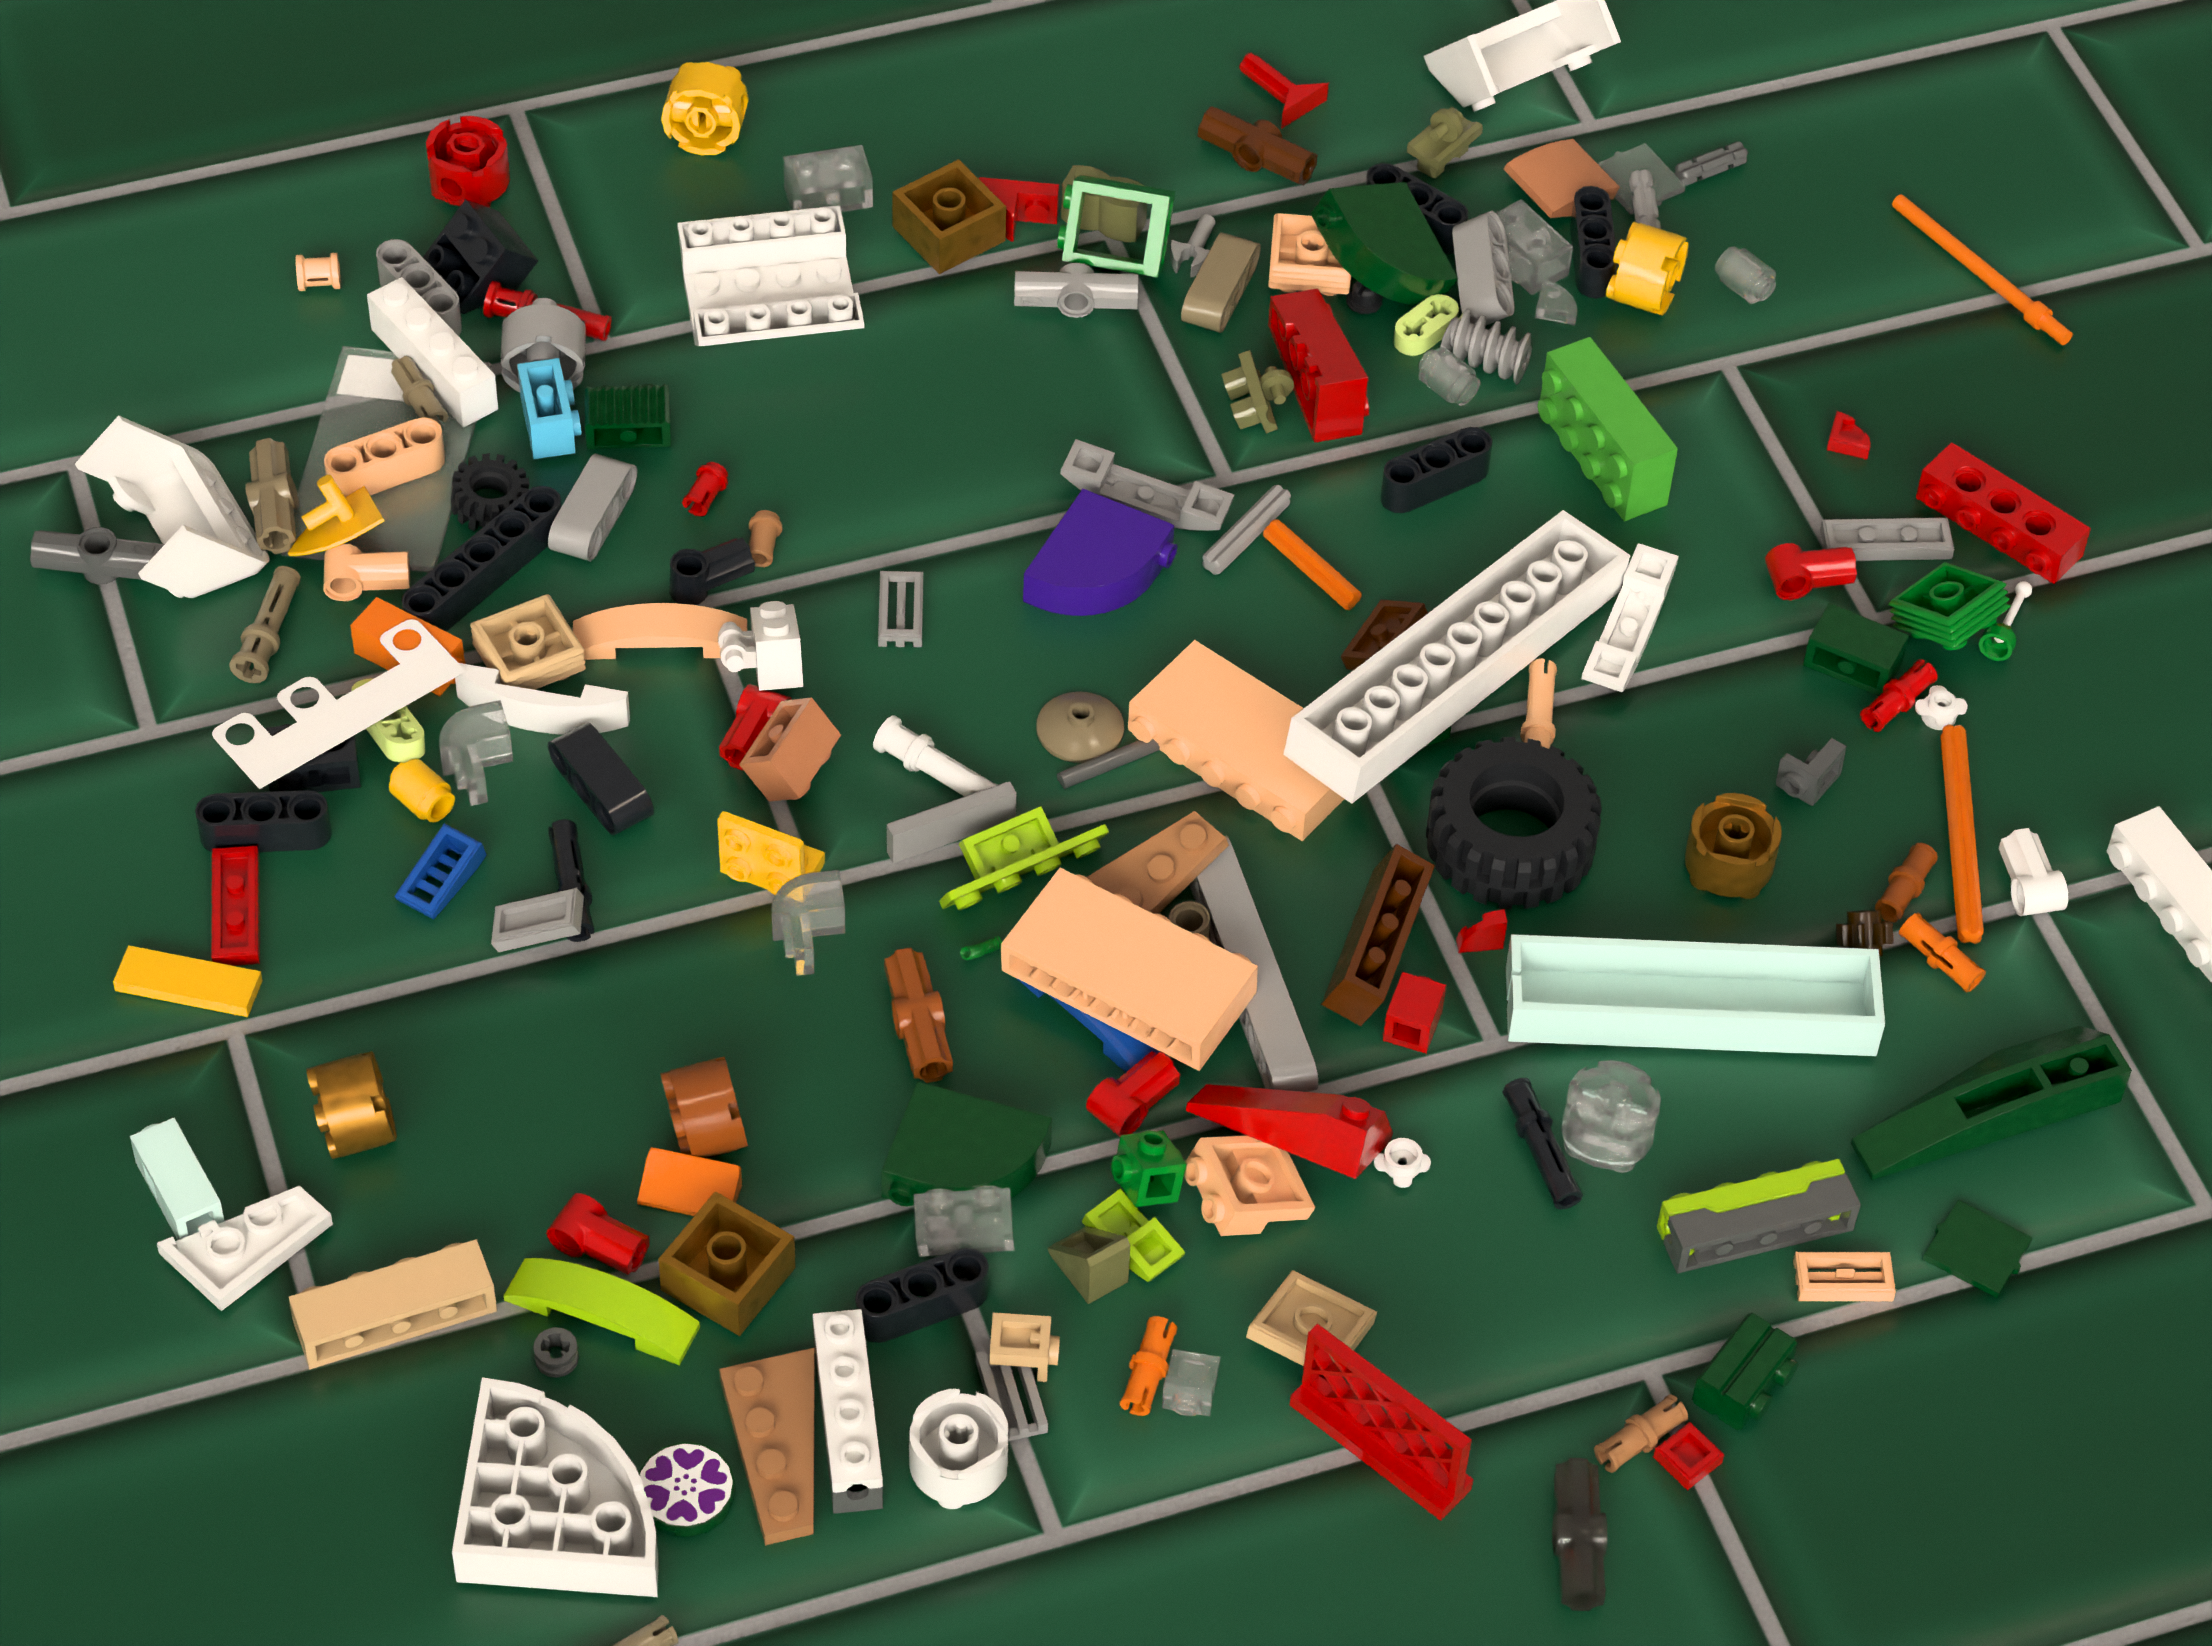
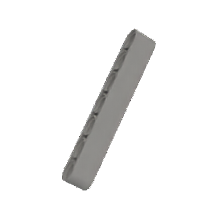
M1226 835L1229 846L1189 884L1195 902L1203 905L1209 912L1210 941L1231 953L1244 955L1253 964L1258 966L1257 993L1241 1013L1239 1020L1265 1089L1300 1092L1317 1090L1318 1074L1313 1055L1230 839Z

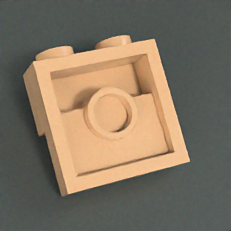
M1250 1136L1200 1138L1185 1161L1187 1164L1184 1173L1186 1182L1190 1186H1197L1203 1198L1201 1206L1203 1218L1207 1223L1215 1224L1220 1236L1261 1234L1268 1222L1308 1220L1315 1209L1289 1153Z

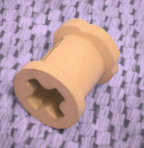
M331 253L330 257L304 258L303 255H296L298 290L306 291L307 287L332 285L333 289H341L338 253Z

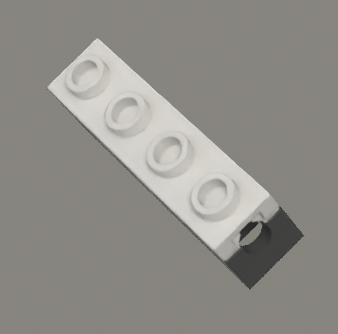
M862 1309L813 1314L815 1360L833 1514L883 1509L882 1471ZM863 1484L866 1486V1489L859 1492L847 1490L852 1485Z

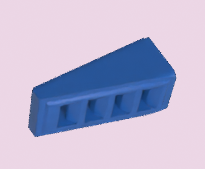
M444 823L394 896L395 899L434 920L487 856L482 843ZM452 850L461 855L459 861H456L447 856V854ZM439 863H442L453 870L448 875L436 867ZM430 875L443 882V884L438 888L425 880ZM420 888L433 895L434 898L428 903L413 895V893Z

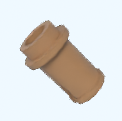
M761 510L756 512L755 516L749 520L748 525L751 531L749 547L755 561V566L767 567L772 564L776 537L780 536L783 527L776 513Z

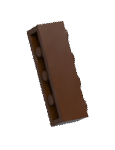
M1395 844L1375 867L1321 1005L1362 1026L1384 1002L1434 870V864Z

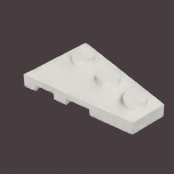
M297 1186L245 1207L242 1215L219 1224L215 1220L198 1226L199 1232L177 1241L170 1237L158 1242L157 1247L159 1254L220 1311H223L332 1226L333 1222L331 1213L301 1186Z

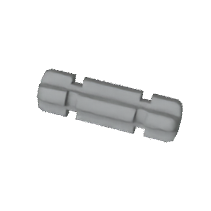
M1635 170L1631 173V178L1629 179L1630 191L1634 194L1631 197L1635 220L1637 223L1661 229L1660 221L1656 219L1659 217L1655 191L1651 188L1653 185L1652 174L1648 170Z

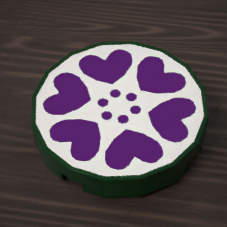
M680 1442L664 1446L650 1455L638 1472L652 1509L655 1528L660 1531L663 1528L667 1531L675 1532V1536L690 1537L707 1533L724 1521L734 1501L736 1487L731 1465L720 1452L701 1443Z

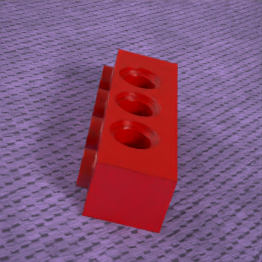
M1951 442L1922 469L1916 494L1918 500L2051 583L2055 584L2083 557L2091 530L2090 527Z

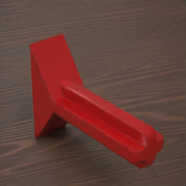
M1253 53L1246 54L1244 60L1239 65L1241 72L1285 104L1282 112L1281 129L1328 99L1329 83L1295 85Z

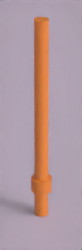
M1903 194L1898 195L1893 200L1892 207L2023 313V319L2034 329H2042L2062 346L2070 341L2073 333L2052 316V310L2041 301L2034 302Z

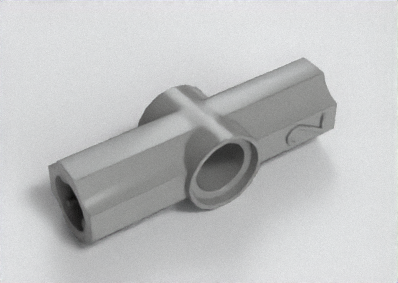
M1083 263L1067 264L1059 272L1015 271L1014 306L1058 307L1062 314L1073 318L1089 315L1093 308L1137 309L1138 274L1094 273L1090 266Z

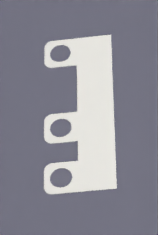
M413 619L406 620L384 632L380 637V643L400 663L394 668L337 700L318 679L305 677L281 690L277 696L279 703L297 723L271 736L253 715L241 713L217 726L213 730L212 736L254 784L261 789L461 675L466 670L419 621ZM411 629L417 631L421 636L419 646L408 651L396 648L393 644L395 634L402 630ZM311 687L319 693V700L310 708H297L290 701L291 694L298 688ZM238 723H245L254 729L255 734L253 739L247 744L233 745L225 737L228 728Z

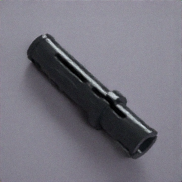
M558 820L551 824L552 827L548 828L559 887L557 892L577 888L584 896L581 932L578 935L566 937L570 941L581 942L591 938V934H594V925L589 908L593 901L592 893L589 886L586 885L577 825L571 820Z
M1518 1078L1505 1085L1502 1093L1516 1118V1132L1520 1138L1526 1140L1537 1168L1553 1199L1555 1208L1562 1210L1575 1206L1582 1200L1583 1194L1551 1129L1553 1120L1549 1112L1542 1109L1532 1088V1083L1528 1078Z

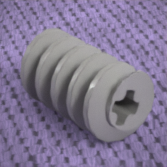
M1466 309L1459 318L1455 317L1451 320L1442 338L1440 354L1442 356L1448 355L1453 350L1455 361L1461 362L1468 356L1470 367L1476 368L1483 362V370L1486 373L1491 374L1498 368V376L1501 379L1506 380L1513 374L1514 383L1516 385L1520 383L1532 353L1531 333L1527 332L1520 341H1516V327L1512 326L1503 336L1500 334L1501 322L1498 320L1489 330L1485 328V315H1481L1474 324L1470 323L1471 310Z

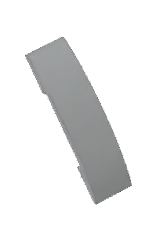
M1075 439L1060 474L1080 490L1086 489L1175 525L1174 528L1201 531L1220 530L1233 502L1234 494L1194 481L1189 491L1113 464L1114 452Z

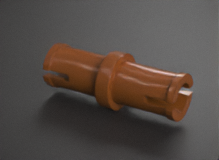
M1916 843L1913 845L1902 865L1895 867L1889 875V885L1880 900L1875 904V909L1881 910V918L1884 920L1897 922L1898 919L1903 917L1904 911L1911 900L1917 898L1922 893L1925 887L1924 879L1938 859L1937 852L1928 844Z

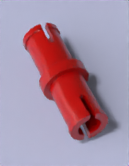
M1918 659L1899 679H1891L1884 685L1883 693L1869 706L1860 711L1861 720L1867 728L1871 729L1873 727L1874 732H1880L1899 712H1907L1913 707L1916 701L1915 698L1929 685L1937 681L1938 675L1935 668L1929 662L1925 664V660Z

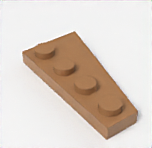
M1193 811L1087 876V878L1094 885L1112 894H1121L1127 897L1133 904L1153 914H1159L1229 844L1225 836L1197 812Z
M815 1348L719 1369L722 1389L765 1545L814 1534Z

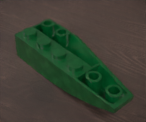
M2076 1026L1994 1052L1853 1137L1851 1145L1871 1180L2120 1103L2132 1070L2110 1034Z

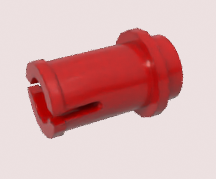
M707 462L706 465H701L697 469V479L682 500L684 508H688L691 502L694 501L688 512L695 516H705L718 492L725 490L728 486V472L722 465L716 462Z

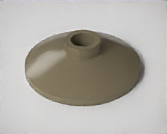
M1070 692L1059 695L1045 704L1038 715L1036 730L1040 743L1050 754L1064 761L1084 763L1118 748L1124 735V720L1119 709L1108 699L1089 692Z

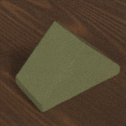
M1086 1226L1047 1247L1052 1259L1088 1304L1128 1283L1130 1243L1126 1236Z

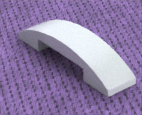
M1637 544L1625 572L1621 591L1599 642H1595L1581 679L1620 692L1625 690L1653 631L1679 556L1646 545Z
M459 663L466 672L455 677L457 697L477 712L506 725L534 732L562 735L587 722L591 723L599 733L621 729L629 725L630 710L627 691L585 684L581 698L503 685L500 682L498 669Z

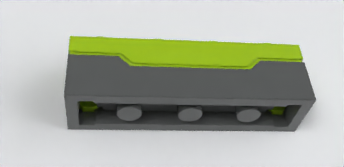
M1840 1159L1823 1163L1813 1161L1798 1169L1782 1173L1767 1172L1753 1180L1736 1184L1726 1182L1717 1185L1711 1190L1695 1194L1680 1193L1666 1201H1662L1657 1229L1661 1239L1664 1240L1663 1243L1676 1273L1853 1231L1861 1204L1847 1174H1844L1845 1170Z

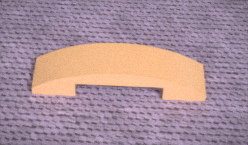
M647 603L614 607L583 616L573 621V633L584 648V660L616 659V648L703 647V658H721L718 632L722 625L726 622H734L742 631H747V619L733 613L704 606L678 603Z

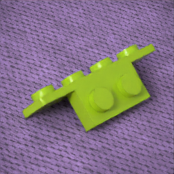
M1040 806L963 839L959 843V847L975 880L947 892L939 900L942 909L954 904L958 910L970 907L983 899L980 893L995 887L998 893L1004 892L1022 883L1023 881L1020 876L1032 870H1035L1037 876H1040L1061 866L1060 858L1074 853L1076 858L1079 859L1101 848L1099 841L1109 833L1106 824H1103L1059 844Z

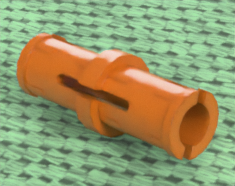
M1919 912L1910 916L1900 928L1899 935L1904 937L1927 957V964L1933 969L1940 968L1962 987L1964 992H1971L1984 978L1986 970L1980 968L1958 949V942L1952 936H1943Z
M1153 1316L1148 1319L1139 1351L1131 1356L1129 1368L1132 1372L1124 1395L1121 1398L1120 1406L1127 1410L1130 1402L1133 1403L1129 1412L1133 1415L1146 1416L1150 1413L1159 1380H1162V1377L1165 1378L1167 1375L1169 1364L1166 1362L1173 1338L1178 1330L1174 1322L1169 1323L1168 1329L1165 1330L1168 1322L1167 1318Z

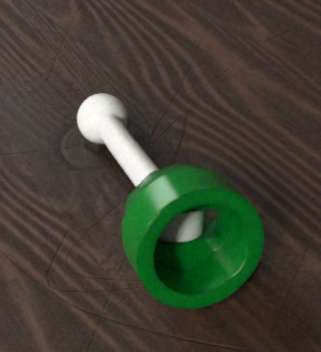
M2021 581L2016 585V596L2003 623H1995L1985 629L1979 640L1980 651L1991 660L2004 661L2008 659L2016 646L2017 638L2010 626L2024 598L2029 597L2032 593V586L2026 581Z

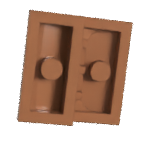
M1574 139L1561 140L1537 147L1511 160L1504 168V171L1550 218L1572 216L1575 193L1583 187H1599L1609 194L1610 200H1614L1620 188Z

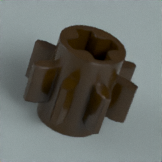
M1881 910L1847 911V922L1836 924L1837 945L1848 946V948L1879 949V957L1883 956V944H1894L1893 922L1882 921Z

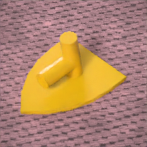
M332 475L320 478L317 481V486L327 501L301 516L307 528L292 545L288 555H309L331 549L362 535L384 522L385 520L366 487L363 486L345 497Z

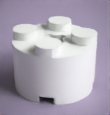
M947 1389L931 1395L917 1407L909 1431V1468L914 1482L921 1491L937 1500L942 1507L957 1509L962 1505L980 1501L991 1495L1005 1480L1008 1466V1422L1000 1406L987 1395L978 1392L974 1396L960 1393V1389Z

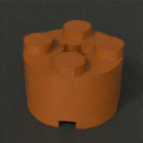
M725 1056L660 1073L681 1153L709 1158L748 1146Z

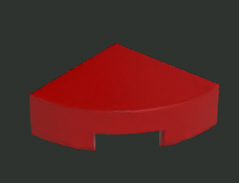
M1837 411L1827 450L1868 459L1870 438L1868 434L1864 433L1855 424L1856 420L1853 417Z
M1505 909L1483 914V921L1478 922L1469 929L1465 925L1456 937L1458 953L1503 949L1507 929Z

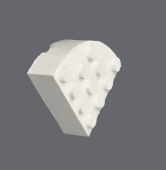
M482 1377L452 1548L456 1582L658 1597L659 1561L652 1509L635 1465L615 1438L586 1413L572 1405H569L567 1408L557 1401L546 1398L543 1391L520 1383Z

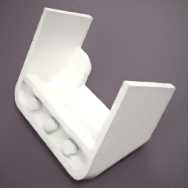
M1556 0L1480 33L1470 35L1423 57L1429 71L1464 108L1471 105L1475 112L1496 103L1494 95L1568 64L1570 71L1587 65L1592 62L1590 54L1621 42L1605 0Z
M118 416L75 463L78 470L109 482L114 491V500L123 509L129 512L136 510L146 514L161 542L165 544L138 573L142 580L165 588L178 598H183L184 596L195 598L258 574L269 562L268 553L266 550L260 549L256 541V533L217 468L199 450Z

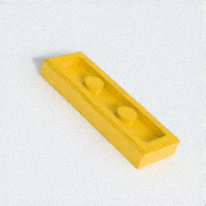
M128 945L113 984L117 992L248 1017L263 980L261 971Z

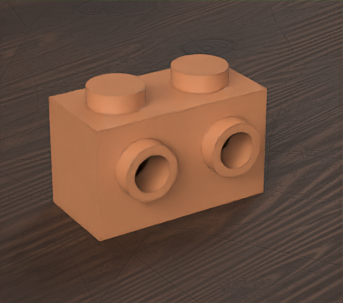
M812 697L781 701L739 765L769 802L800 799L810 789L811 781L821 765L830 758L831 750L841 734Z

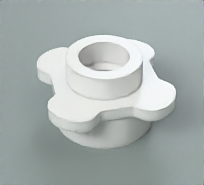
M1936 685L1930 688L1929 695L1925 699L1916 702L1915 711L1921 715L1923 722L1928 727L1942 730L1948 724L1953 726L1957 716L1966 713L1968 705L1964 699L1955 698L1945 687Z
M1408 1138L1392 1140L1386 1146L1385 1153H1379L1374 1159L1375 1168L1378 1171H1385L1393 1178L1394 1184L1401 1188L1409 1187L1412 1184L1413 1178L1420 1172H1427L1431 1164L1430 1158L1422 1154L1421 1147L1415 1141ZM1401 1161V1162H1405V1163H1407V1164H1406V1165H1400L1398 1162Z

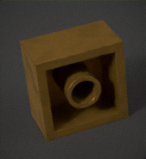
M958 159L892 192V227L938 274H941L1005 242L1006 206Z
M715 1191L658 1259L661 1291L740 1336L796 1268L794 1236Z

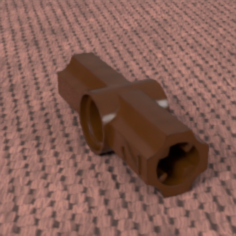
M1211 106L1204 113L1198 127L1199 138L1231 152L1238 165L1250 172H1257L1263 167L1304 186L1310 180L1317 165V154L1283 139L1280 130L1267 120H1257L1254 124H1251Z

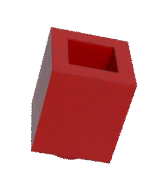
M1402 972L1386 1013L1383 1041L1427 1054L1443 1011L1446 984L1436 982L1426 976H1415Z

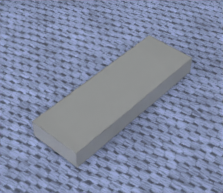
M1948 518L1828 519L1821 522L1820 532L1823 549L1852 548L1856 561L1952 559L1954 553Z
M1009 781L888 823L887 853L893 863L970 837L1015 818L1016 791Z

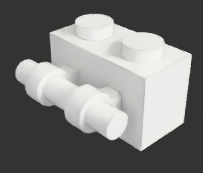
M770 601L761 604L760 607L750 608L752 631H742L734 622H726L722 625L718 632V643L721 648V661L728 670L738 672L744 668H755L759 691L803 687L801 643L794 604L786 605L783 602Z

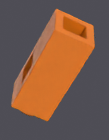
M378 597L350 625L354 653L386 670H390L400 663L380 643V637L384 632L410 619L419 621L458 663L466 664L463 641ZM411 629L399 631L393 637L394 646L404 651L415 649L421 643L420 634ZM455 678L431 692L441 696L451 684H455Z

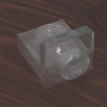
M1172 1349L1168 1374L1164 1381L1162 1409L1173 1410L1184 1416H1194L1197 1414L1210 1416L1220 1367V1357Z

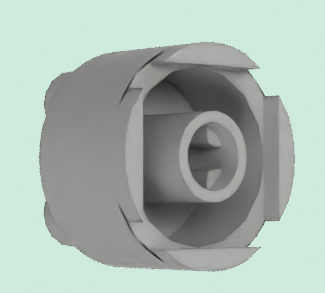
M549 298L536 299L532 305L512 312L502 323L501 367L505 382L511 388L520 392L517 364L559 358L564 380L571 379L572 387L575 389L582 382L585 369V323L573 312L557 306L556 302Z

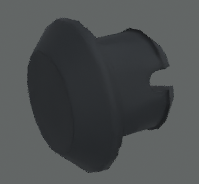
M1356 281L1353 289L1346 296V303L1354 312L1370 314L1380 309L1382 296Z

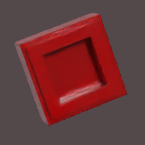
M1689 1422L1656 1447L1653 1458L1685 1489L1689 1490L1721 1465L1725 1454Z

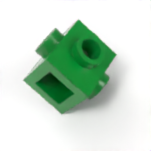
M1163 1130L1144 1131L1142 1133L1120 1136L1117 1154L1112 1159L1111 1170L1114 1180L1121 1185L1133 1205L1141 1207L1178 1202L1187 1164L1182 1158L1179 1149L1175 1148Z

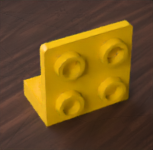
M722 811L717 819L720 872L727 874L736 881H746L767 889L776 896L788 897L802 902L825 864V852L804 845V842L796 837Z

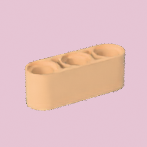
M422 417L336 446L325 455L326 475H332L346 497L363 486L366 487L370 495L432 474L440 470L445 463L442 428L436 420Z

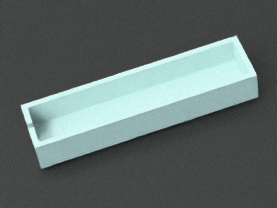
M1512 934L1510 938L1506 963L1508 1042L1877 1056L1885 1027L1879 949Z

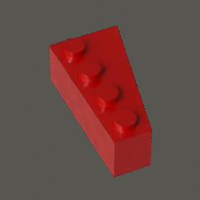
M1318 288L1270 296L1268 326L1285 370L1292 375L1294 381L1293 390L1314 443L1362 435L1364 417L1369 416V403L1366 395L1368 376L1334 318L1330 304H1326Z

